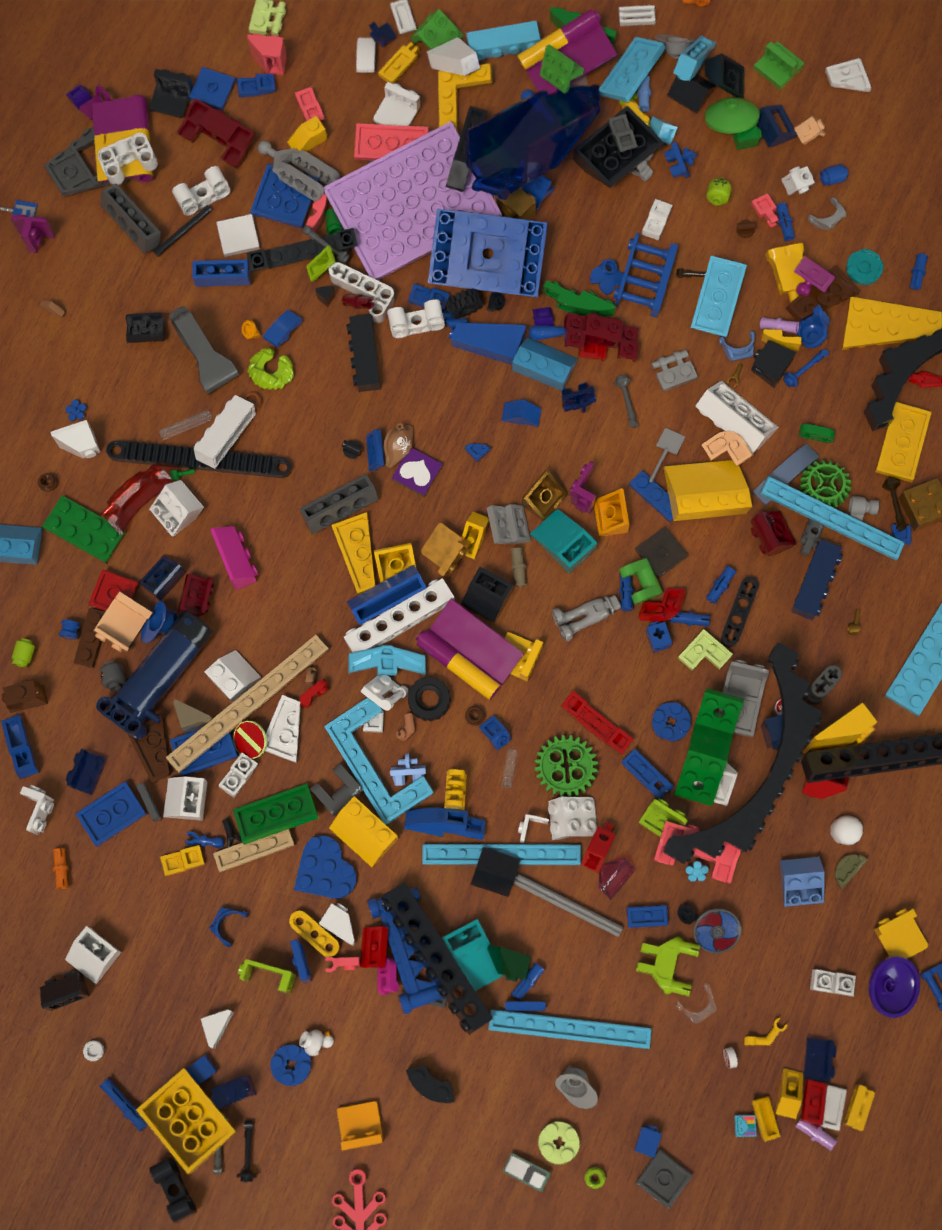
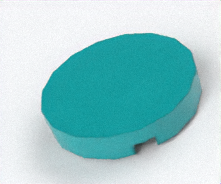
M862 249L852 253L848 258L846 272L853 282L865 286L878 281L884 266L877 253L872 250Z

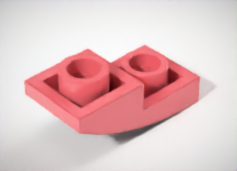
M325 194L318 201H314L312 207L314 215L310 216L307 220L306 225L315 233L321 227L328 210V200Z

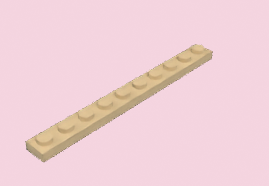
M317 635L312 637L166 757L168 762L178 773L183 771L329 650L328 647Z

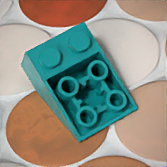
M559 509L555 510L530 533L568 574L597 549V542L581 526Z
M478 919L442 937L444 944L475 991L503 977V975L497 973L487 949L488 945L491 946Z

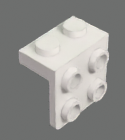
M387 82L384 87L385 98L373 118L374 122L380 125L410 126L420 108V96L414 91L403 89L396 83Z
M30 785L27 788L23 786L20 794L37 802L26 830L39 836L40 832L42 833L45 830L47 815L51 814L54 808V799L47 796L46 792L38 787Z
M559 797L548 801L552 840H560L567 837L594 836L597 823L595 803L592 797Z

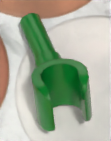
M194 469L180 472L171 470L169 472V483L179 481V477L195 473Z

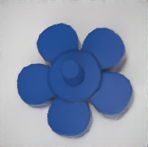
M73 400L71 402L72 406L68 405L65 409L69 413L68 418L71 421H75L77 418L82 420L85 417L83 412L86 410V405L80 404L78 400Z

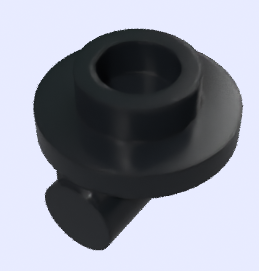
M491 292L487 310L490 312L501 310L504 306L502 294Z
M344 440L342 443L343 453L347 458L354 459L361 454L362 448L359 442Z
M687 902L678 909V917L685 924H692L699 918L695 910Z

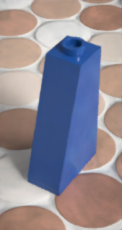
M457 323L455 329H451L449 339H451V346L512 365L514 357L526 335V326Z

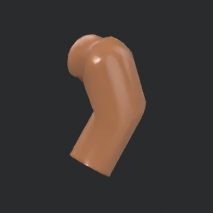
M413 713L404 714L405 725L396 732V737L401 741L409 739L415 732Z

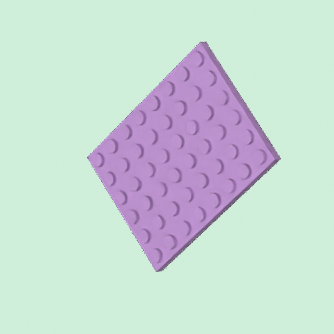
M452 122L323 187L325 195L344 230L354 228L358 244L354 249L369 277L379 280L432 253L437 208L502 217L501 211L473 160L463 192L445 187L460 139Z

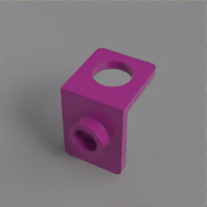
M97 85L95 96L81 105L79 109L90 120H93L92 103L110 101L111 96L100 85ZM100 92L105 96V100L100 96Z

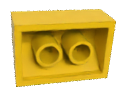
M355 796L343 807L329 827L371 868L399 839L389 827Z

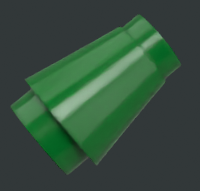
M328 209L326 211V232L332 235L344 228L334 210Z

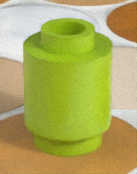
M21 638V641H16L11 657L13 665L27 668V665L30 664L35 649L31 640Z

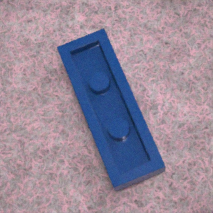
M641 471L629 483V486L670 523L673 520L669 494L654 481L650 483V477Z

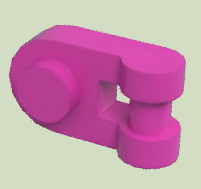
M386 957L385 968H377V989L380 995L394 993L399 990V983L396 981L397 965L393 958Z

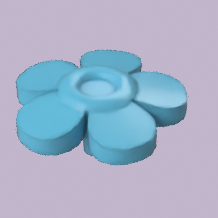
M694 861L693 866L688 865L686 867V873L689 874L688 879L690 881H695L696 879L699 881L705 880V874L709 871L708 866L702 865L700 861Z

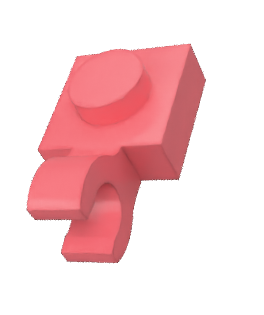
M767 193L752 200L751 205L759 218L765 217L770 228L777 226L776 221H778V218L774 214L777 207Z
M359 957L325 958V961L333 962L332 968L325 969L328 973L335 972L338 967H344V971H354L356 967H360Z

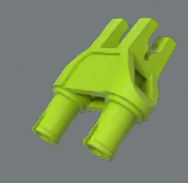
M679 936L659 947L642 943L640 952L656 956L654 966L638 962L636 971L652 975L658 986L667 995L673 992L689 997L690 991L688 990L691 989L692 984L674 980L677 955L680 953L698 957L699 951L695 950L700 949V944L683 941Z

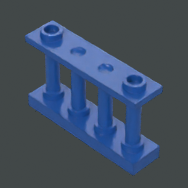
M636 233L634 239L630 238L627 248L631 250L620 288L615 289L613 298L616 299L615 306L619 305L620 299L648 306L649 309H652L650 316L657 318L678 245L671 243L669 249L662 250L638 243L639 234ZM639 250L663 257V260H666L665 265L656 266L632 259L634 251ZM633 266L657 273L658 276H661L660 282L656 281L654 283L628 275L629 268ZM625 282L653 290L656 293L655 299L623 292Z

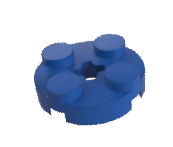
M679 703L662 704L653 714L652 729L660 739L676 742L683 739L690 729V715ZM669 717L676 720L674 727L671 725L667 726L666 722H668Z
M285 1045L279 1048L274 1053L270 1063L273 1077L285 1086H296L303 1083L308 1078L311 1070L310 1056L303 1048L297 1045ZM288 1060L291 1062L296 1061L294 1071L286 1069Z

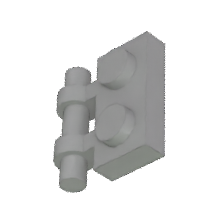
M687 350L673 352V355L665 358L662 356L657 358V361L651 363L653 369L660 367L662 371L656 373V378L663 392L697 380L698 376L692 362L684 363L682 360L688 357ZM676 362L677 366L668 369L667 364Z

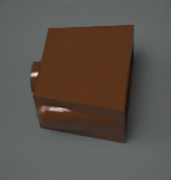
M34 680L3 687L2 701L6 704L10 713L48 704L45 686Z

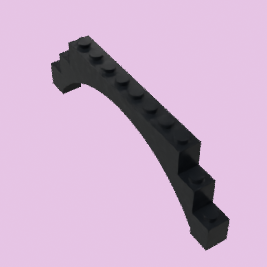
M942 329L935 331L933 335L928 337L923 335L914 342L906 341L898 348L893 349V347H890L882 352L883 354L879 358V362L884 373L876 376L871 385L877 399L870 401L863 411L872 432L891 424L894 420L892 415L893 409L905 382L925 362L942 353Z
M778 642L774 645L766 662L771 664L780 691L782 729L776 757L759 789L745 805L724 821L690 835L677 837L671 834L662 853L685 864L686 861L690 862L695 853L692 851L693 847L712 858L721 856L725 849L724 842L744 853L747 850H752L756 843L754 837L757 832H762L766 824L763 822L766 815L770 816L775 808L773 802L776 797H781L785 789L782 787L785 780L789 781L794 773L792 767L795 762H800L804 754L801 752L804 745H809L813 738L811 732L814 727H819L823 719L820 717L822 711L802 701V698L806 699L811 689L808 687L811 683L790 672L799 663L797 659L799 653Z

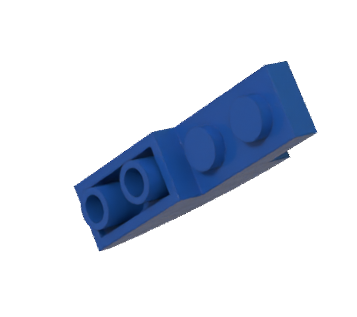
M424 808L406 812L404 829L440 837L446 832L483 840L486 820L468 817V811L459 809Z

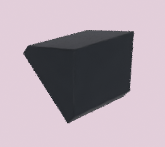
M334 286L315 288L317 299L328 307L335 297Z

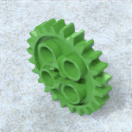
M562 735L561 740H558L555 736L554 743L547 740L548 747L541 746L543 753L537 752V756L541 759L535 760V763L540 765L535 768L536 772H540L536 778L543 779L540 786L547 785L546 792L552 789L553 796L559 792L560 797H563L564 793L571 797V793L574 792L576 797H578V790L585 793L584 786L591 788L592 785L589 780L595 781L596 779L592 775L598 772L597 769L593 768L598 765V762L592 761L596 754H590L592 747L585 748L586 741L582 744L579 743L580 737L573 741L572 735L569 736L568 740L565 739L564 735ZM563 750L567 752V764L570 766L568 771L570 783L568 784L566 783L565 768L562 767L564 765ZM571 752H578L580 758L572 760L569 755ZM554 753L559 754L561 760L553 762L550 756ZM574 771H580L582 778L576 780L571 774ZM560 773L563 779L559 782L554 781L552 775Z

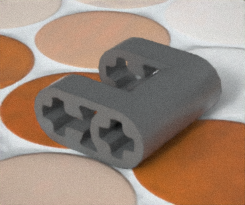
M833 665L827 667L812 683L811 691L806 698L810 704H819L831 692L842 677L840 668ZM819 686H820V688L822 689V691H820L819 693H817L816 691L819 689Z
M340 763L332 770L344 785L333 795L329 796L318 783L310 788L333 816L340 812L354 796L357 797L363 791L361 786Z

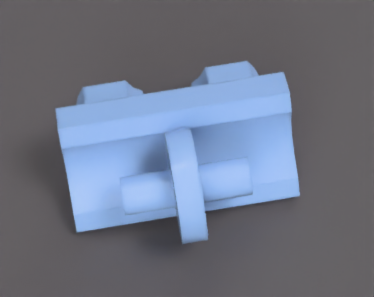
M405 753V759H398V765L406 766L391 767L390 776H393L395 786L405 785V775H412L413 782L426 774V765L410 766V764H418L417 758L410 759L409 753Z

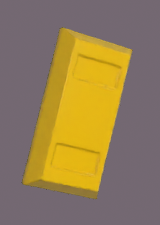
M769 1096L753 1100L752 1106L762 1140L766 1142L781 1137Z

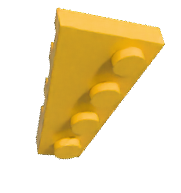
M367 512L331 525L357 594L359 595L374 587L375 577Z

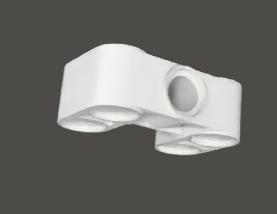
M136 133L131 137L119 140L112 145L101 148L98 152V159L109 182L113 185L116 183L119 185L124 181L125 177L121 166L139 160L144 170L153 171L158 165L153 148L143 133Z
M218 166L207 169L204 173L206 180L190 189L186 183H181L173 188L172 193L185 216L196 213L206 205H210L230 193L229 185ZM207 193L205 196L200 197L201 194Z
M439 300L425 302L424 310L405 313L402 307H394L387 311L391 333L394 338L437 331L445 327ZM416 320L421 321V323L418 325L413 324V322Z

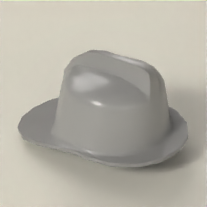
M669 34L654 36L656 40L665 43L667 54L675 59H679L680 54L691 45V42L695 41L693 38H683Z
M569 1065L563 1075L557 1077L555 1081L557 1089L574 1106L589 1109L597 1104V1093L589 1084L588 1075L585 1071Z

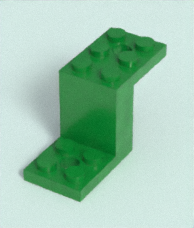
M709 688L705 689L691 733L685 762L675 790V796L713 806L728 761L732 736L743 706V698ZM721 708L724 710V713H717L715 709ZM700 781L703 783V785L697 786L694 784V782Z

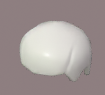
M844 815L833 820L830 832L835 842L853 845L860 841L863 835V826L859 819L850 815Z

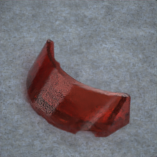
M156 464L152 465L145 472L140 471L133 475L113 493L107 501L108 507L102 511L101 517L115 531L122 535L134 515L148 501L160 494L166 484L173 483L174 481L163 468Z

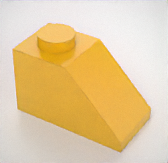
M315 116L302 123L287 143L291 149L295 148L307 152L327 140L326 129L318 117Z
M472 512L467 519L462 537L471 544L467 548L468 552L465 556L472 559L476 558L489 525V517Z
M783 1068L776 1102L777 1115L796 1119L802 1103L803 1073Z

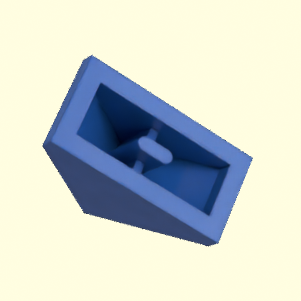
M524 399L504 403L501 422L538 427L541 408Z

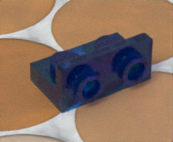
M81 748L80 752H77L74 757L73 763L75 764L72 771L70 770L66 776V785L92 795L107 759Z
M806 1038L803 1079L830 1082L831 1078H834L835 1066H832V1057H836L837 1050L836 1045H833L834 1040Z

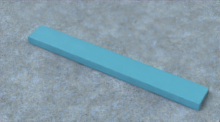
M770 476L766 478L760 495L813 521L819 522L895 561L899 558L905 542Z
M423 844V865H477L482 847L519 858V865H581V845Z
M491 1010L490 1012L493 1017L489 1022V1030L650 1049L651 1028Z

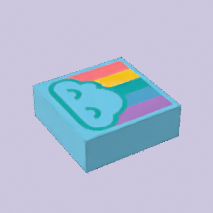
M755 1115L734 1116L735 1137L757 1136Z

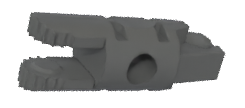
M811 519L808 520L800 540L802 546L799 554L807 556L812 548H816L824 525Z

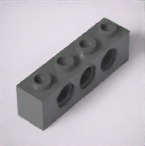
M116 183L103 189L100 205L138 248L145 254L159 247L161 232Z
M365 474L299 508L306 526L311 534H314L379 499L374 485Z

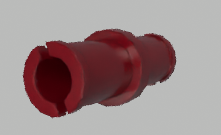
M345 294L342 297V304L344 306H352L355 309H372L375 303L370 302L374 300L373 298L363 297L360 294L354 296Z

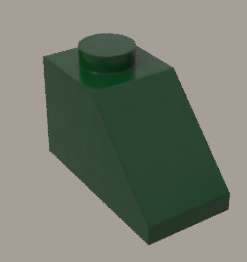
M488 945L487 950L498 974L506 976L505 980L517 982L518 979L526 980L531 956L504 947Z

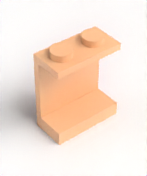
M118 592L93 630L96 633L95 637L103 642L108 640L112 643L111 647L120 653L122 650L127 652L130 644L152 612L123 593Z

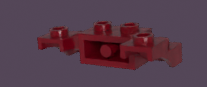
M196 98L189 106L186 117L177 130L178 135L192 143L202 132L224 145L227 149L221 156V159L236 169L247 156L246 151L256 139L255 133L242 126L235 118L225 116L221 110H215Z
M572 313L566 314L564 318V347L571 346L582 351L585 342L610 348L618 346V359L621 357L631 359L632 362L637 360L639 342H637L638 328L623 325V321H619L614 317L605 318L596 313L587 314L586 316Z

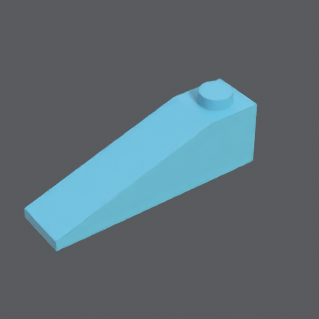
M700 36L680 54L673 74L678 75L677 77L681 80L690 81L717 43Z

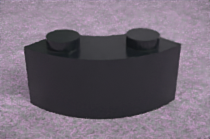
M427 1066L406 1070L412 1086L422 1096L438 1103H455L451 1082L436 1080L429 1073Z

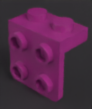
M592 461L588 465L585 464L583 466L579 480H575L570 488L571 504L575 505L579 511L589 514L594 508L596 496L586 491L584 487L593 474L594 462Z

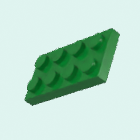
M64 496L60 497L42 525L43 529L105 564L108 563L127 533L124 529Z
M307 783L233 809L244 845L319 818Z

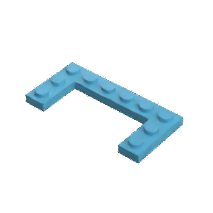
M366 698L324 727L382 822L387 825L435 792L425 776H422L391 797L352 733L384 712L380 706Z

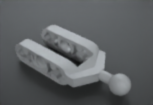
M264 140L258 144L257 148L260 154H268L274 158L273 172L277 174L279 179L313 201H318L325 194L323 186L288 163L292 162L310 176L319 178V181L325 185L340 179L339 173L335 169L304 150L292 148L277 152L268 141Z

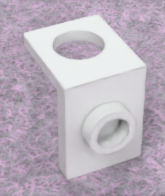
M526 814L524 822L520 821L518 833H521L520 843L525 841L529 821L548 825L549 819Z

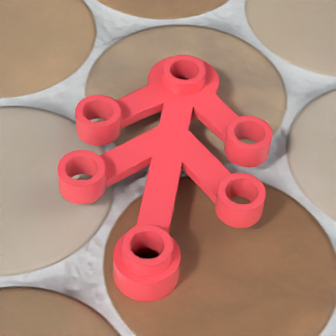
M357 1169L352 1171L349 1176L350 1183L354 1186L355 1210L345 1201L344 1196L341 1194H336L332 1198V1203L343 1210L356 1223V1230H364V1222L379 1205L385 1202L386 1196L380 1191L375 1193L373 1200L363 1209V1184L366 1181V1174L364 1171ZM356 1174L362 1176L360 1182L355 1181L354 1177ZM377 1194L383 1196L382 1202L376 1201ZM337 1196L342 1198V1203L340 1205L335 1203V1198ZM378 1213L374 1217V1222L366 1230H377L380 1226H383L387 1221L386 1215ZM338 1215L333 1219L335 1228L353 1230L346 1224L343 1216ZM380 1215L384 1217L382 1224L377 1222V1217ZM337 1218L343 1220L342 1226L336 1225Z

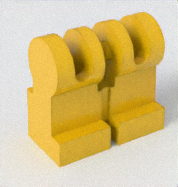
M448 770L444 808L465 811L466 794L464 792H466L467 774H465L464 770Z

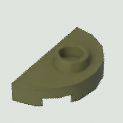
M854 854L841 859L835 867L834 875L838 886L843 889L868 859L862 855Z

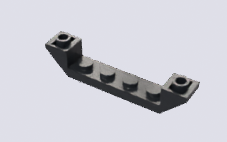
M472 105L469 106L445 187L463 192L488 110Z
M354 228L337 231L336 234L321 237L339 252L358 246ZM311 239L246 254L252 272L314 259L325 247Z

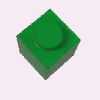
M757 125L744 132L732 134L736 150L757 147L759 139L762 138L761 130L757 128Z

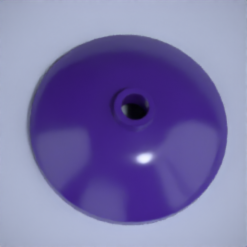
M891 956L877 964L869 981V997L877 1012L886 1017L898 1018L907 1014L918 999L920 979L915 966L909 960L899 956Z

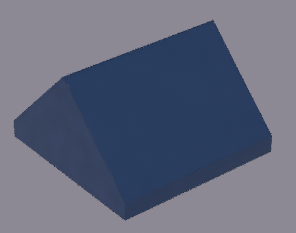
M163 555L139 581V584L156 599L162 601L186 573L181 565Z

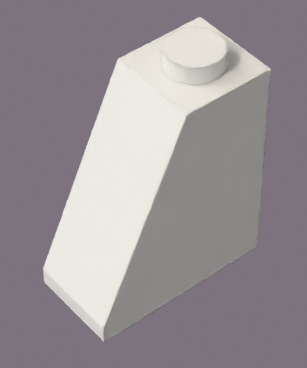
M458 37L427 51L432 69L464 76L480 69L476 52Z

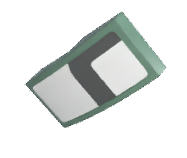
M511 1153L502 1171L540 1192L543 1191L551 1175L550 1172Z

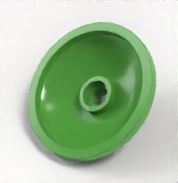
M739 97L720 99L711 104L705 112L706 124L711 129L721 133L744 132L755 126L759 120V109L751 101Z

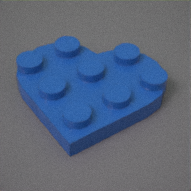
M328 836L312 837L304 847L294 891L331 899H342L354 891L357 884V875L353 866L342 860L340 846L333 838Z

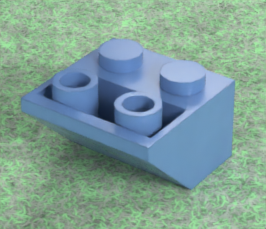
M820 857L780 861V881L784 907L824 903V869Z

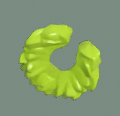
M269 347L261 349L260 352L256 353L249 360V377L260 388H268L270 390L283 389L284 385L293 379V365L287 356L282 355L278 357V370L273 374L265 372L264 365L272 360L275 354L274 349Z

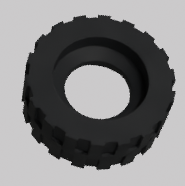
M423 677L415 681V684L408 691L409 708L418 719L420 718L423 721L438 720L449 709L451 701L449 689L438 678ZM426 690L435 691L439 697L437 705L433 708H425L420 703V695Z

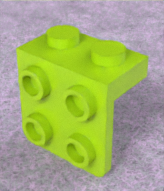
M659 798L651 802L638 823L660 837L665 821L685 826L688 820L685 819L686 815L677 809L673 811L668 808L669 804Z

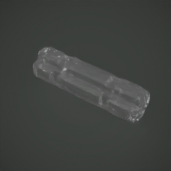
M508 749L506 758L508 759L505 762L504 777L501 783L503 787L507 788L512 787V777H514L516 766L515 759H517L518 751Z

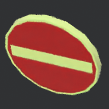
M248 720L241 722L236 727L233 741L240 755L244 753L251 759L260 757L267 746V737L261 725L255 721Z

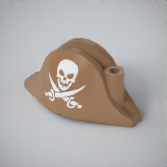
M399 423L387 433L383 446L385 467L391 469L409 453L413 441L412 426H404L402 423Z

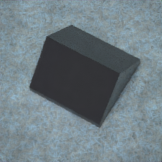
M698 74L690 81L681 80L676 76L667 96L697 114L717 86Z
M482 847L470 885L508 897L516 877L520 859Z

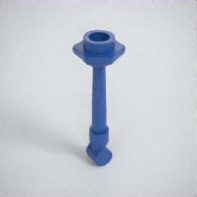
M820 350L819 354H816L812 360L795 374L790 372L784 373V383L788 387H797V378L815 363L821 361L823 357H827L829 355L828 350Z

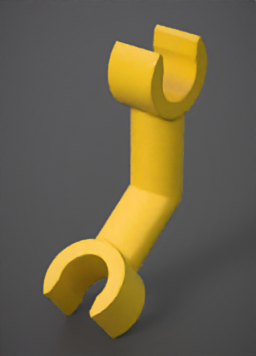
M777 1018L773 1021V1028L766 1037H745V1045H771L777 1035L787 1028V1024H784L779 1029L777 1022L780 1018Z

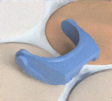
M749 331L750 344L743 348L730 347L725 343L723 336L719 338V344H722L724 352L730 361L753 357L755 333L753 331Z

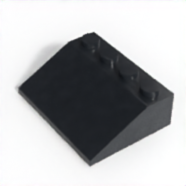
M628 106L614 117L626 114L630 129L633 130L637 148L620 153L607 122L573 149V160L579 167L609 188L614 186L664 145V142Z

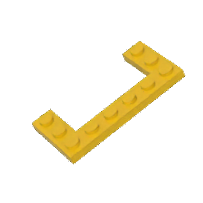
M490 63L479 65L480 69L465 76L438 71L439 127L452 122L458 133V88L492 83V66ZM493 145L476 147L473 156V162L476 167L494 165Z

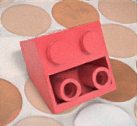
M248 34L247 39L251 56L266 74L284 75L287 54L283 37Z

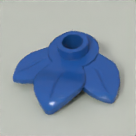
M611 259L603 260L600 266L594 268L590 274V282L593 284L599 283V288L605 295H609L614 290L615 285L620 286L623 278V273L617 270L616 262Z

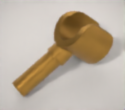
M741 364L738 365L733 376L728 378L727 385L729 381L734 380L736 382L734 388L738 386L739 373L743 367Z
M859 609L855 611L854 624H848L849 636L858 635Z

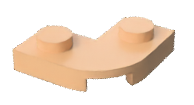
M732 431L720 432L702 444L711 460H715L725 452H728L736 466L741 465L754 456L745 440L738 433Z

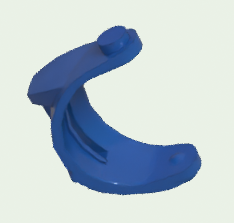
M221 907L209 929L223 945L229 948L232 944L224 940L220 932L222 921L232 914H240L242 917L247 918L248 913L243 910L239 912Z

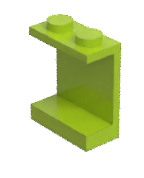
M245 959L244 963L241 962L238 970L239 979L249 982L253 967L280 974L282 979L278 990L291 994L296 977L294 973Z

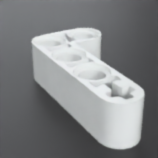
M336 262L329 267L330 280L333 284L354 294L374 299L371 301L375 303L374 307L369 309L373 322L381 323L386 319L387 311L392 308L395 302L394 291L390 286L342 263ZM353 279L358 280L356 283H350ZM368 287L374 288L372 291L366 290ZM384 295H390L387 299L382 298ZM375 310H381V311H382V312L379 313V314H374V313H373Z

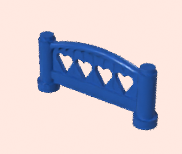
M409 888L416 901L421 899L418 888ZM375 897L368 899L367 903L372 918L381 917L384 927H388V941L406 992L398 995L404 1015L411 1013L412 1009L444 999L438 993V986L434 980L429 983L415 979L425 966L423 963L409 960L415 951L412 946H408L405 941H402L404 934L401 929L395 927L390 912L384 910L381 898L376 900ZM398 904V910L404 912L406 910L405 906ZM414 923L413 925H409L411 929H417L416 923ZM421 938V945L428 946V941ZM431 955L432 962L438 964L439 958L436 955Z

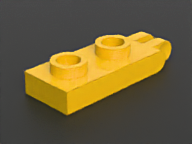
M412 42L407 46L403 45L378 72L379 77L386 82L396 83L418 58L417 53L420 48L418 46L414 47Z

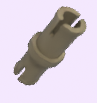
M521 547L510 549L512 556L511 570L514 573L515 587L527 586L525 578L526 564L523 561V548Z

